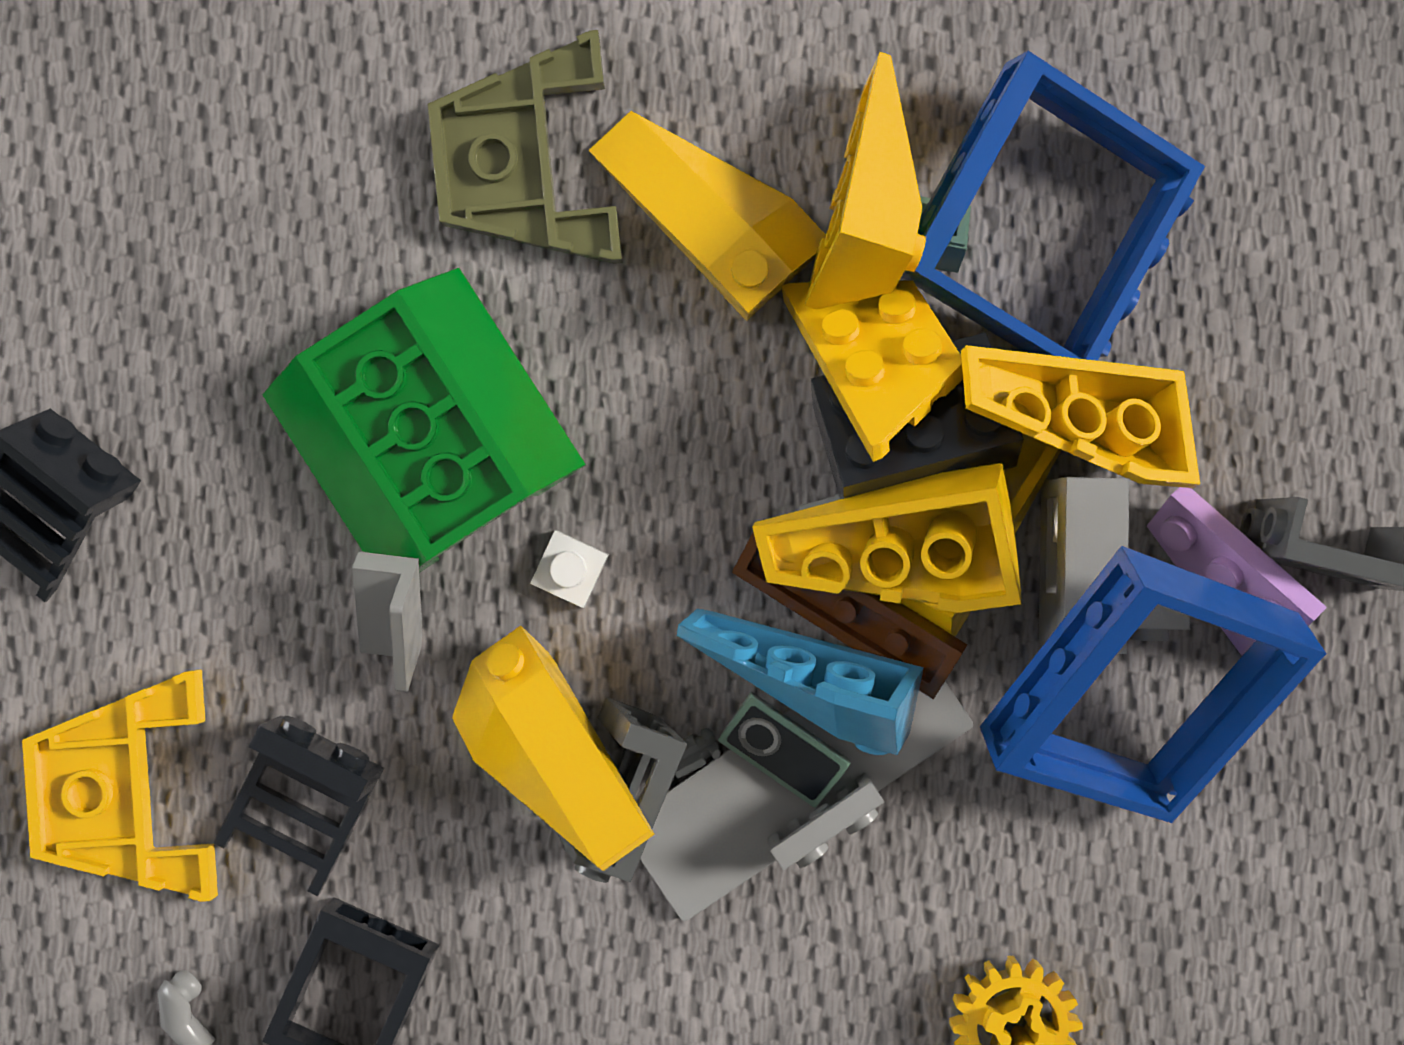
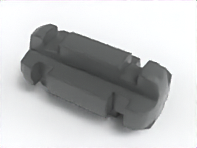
M709 728L701 729V735L696 738L692 734L683 739L687 746L675 773L678 779L706 765L707 758L712 756L716 760L720 757V745ZM651 758L649 761L651 769L655 762L654 758Z

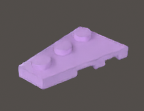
M1179 487L1170 495L1147 525L1150 532L1177 567L1299 612L1308 626L1327 608L1191 488ZM1221 627L1241 656L1256 641Z

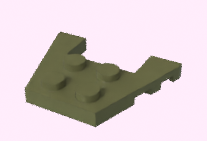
M589 30L576 36L577 40L552 52L550 49H547L530 57V62L499 76L497 73H494L427 104L439 221L443 226L608 263H623L616 206L556 212L544 98L546 95L605 89L598 30Z

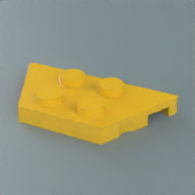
M913 280L899 281L893 293L821 309L805 306L810 282L783 285L782 293L786 307L873 462L882 459L890 451L889 441L907 423L915 427L931 411V406L935 400L949 394L963 380L961 355Z

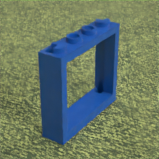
M1028 50L1005 63L920 217L917 234L926 236V243L919 265L914 272L905 270L901 278L913 280L919 289L1023 352L1098 361L1100 357H1108L1111 350L1109 339L1117 324L1125 319L1137 305L1140 298V290L1137 288L1147 270L1154 267L1164 256L1169 246V239L1166 236L1176 218L1183 215L1194 202V199L1189 196L1205 166ZM1028 99L1144 174L1155 179L1152 188L1063 347L935 269Z
M1121 546L980 725V730L997 771L1173 823L1327 653L1299 612ZM1157 604L1256 640L1148 764L1052 734ZM1171 794L1175 797L1169 802L1166 795Z

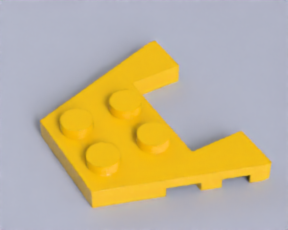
M202 669L183 672L171 679L140 690L116 702L22 740L30 858L99 876L110 874L138 882V886L158 891L163 888L188 894L189 899L200 902L211 901L218 896L214 843L154 847L145 734V728L193 725L206 721Z

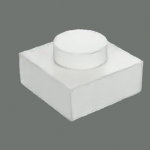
M555 530L530 584L585 608L609 554Z

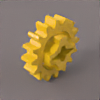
M1007 956L1005 970L998 971L988 960L984 962L986 977L981 981L969 973L964 977L971 989L968 996L954 994L952 998L956 1008L963 1013V1015L949 1018V1024L953 1033L962 1035L954 1041L955 1045H982L978 1037V1024L982 1025L985 1031L993 1034L990 1045H1077L1068 1034L1069 1032L1083 1029V1023L1078 1016L1069 1012L1078 1005L1075 997L1069 990L1061 991L1064 982L1055 971L1043 978L1044 969L1034 959H1031L1027 964L1025 971L1021 970L1014 956ZM1010 988L1008 992L995 998H991L996 993ZM1041 996H1044L1050 1004L1052 1023L1040 1016L1043 1007L1040 1001ZM1022 1015L1027 1022L1024 1027L1015 1025L1011 1033H1009L1005 1027L1006 1023H1018Z

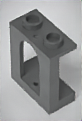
M1305 498L1257 499L1255 508H1249L1243 516L1240 531L1279 565L1378 589L1404 591V527H1370L1363 555L1299 539L1308 499Z
M606 697L597 718L620 746L624 748L616 768L634 798L650 759H655L637 803L651 829H653L687 743L659 716ZM558 834L564 845V850L569 854L573 863L576 864L575 870L585 877L604 883L609 882L611 876L631 882L648 841L646 840L609 868L602 871Z

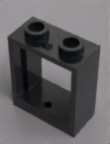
M334 897L321 909L263 1038L262 1042L266 1044L344 1045L293 1022L328 940L406 974V978L376 1045H395L440 944Z

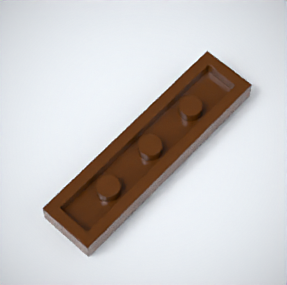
M754 532L750 536L732 571L739 578L852 649L924 667L919 691L933 700L968 645L905 605L880 601V595L842 590L836 594L767 583Z

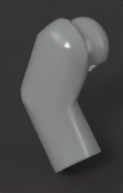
M186 970L178 971L170 982L164 980L157 991L160 1025L177 1045H211L216 1039L191 1013V1006L189 1004L192 999L200 994L202 986Z

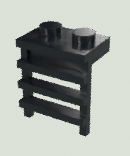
M51 408L1 429L0 486L66 538H62L0 488V521L53 563H50L1 523L0 555L40 586L36 596L42 601L47 602L58 589L95 517L129 499L141 480L126 469L116 457L102 450L77 430L68 419L58 415Z
M279 716L258 726L248 747L259 753L213 843L224 849L227 847L236 829L316 869L317 872L307 891L318 896L352 834L353 828L362 810H364L384 767L370 761L367 754L353 746L344 743L336 744L317 734L314 727L302 720L290 716ZM267 766L348 806L349 809L342 823L340 824L261 784L260 780ZM251 798L333 838L326 854L324 855L244 814Z

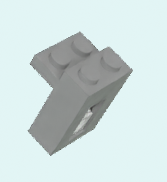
M1066 477L1044 480L1041 486L1039 644H1045L1121 546L1128 548L1130 478ZM1157 604L1130 639L1168 641L1169 630H1190V616ZM1127 642L1117 654H1127Z

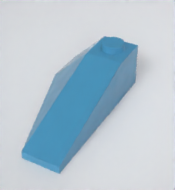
M697 608L678 624L676 636L836 738L854 743L859 750L873 755L891 753L898 755L910 734L924 667Z

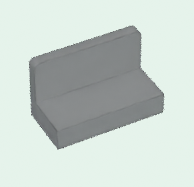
M358 551L352 567L360 653L393 656L395 690L408 692L421 651L423 637L419 559Z

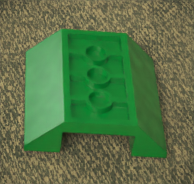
M460 268L402 288L389 295L295 356L262 394L361 550L367 553L419 559V573L439 561L438 556L531 496H540L586 466L581 455Z

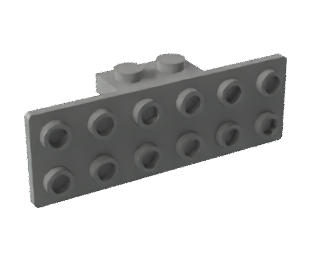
M946 681L934 700L919 691L911 731L898 755L891 753L885 755L865 753L859 750L854 743L836 738L791 708L782 712L846 756L851 762L842 777L816 808L730 749L722 753L718 759H713L670 788L652 829L655 835L648 839L640 860L680 919L688 921L775 861L779 863L783 871L794 863L799 868L808 866L828 850L829 847L825 842L846 829L848 834H853L875 820L878 816L875 808L884 803L878 791L973 727V721Z

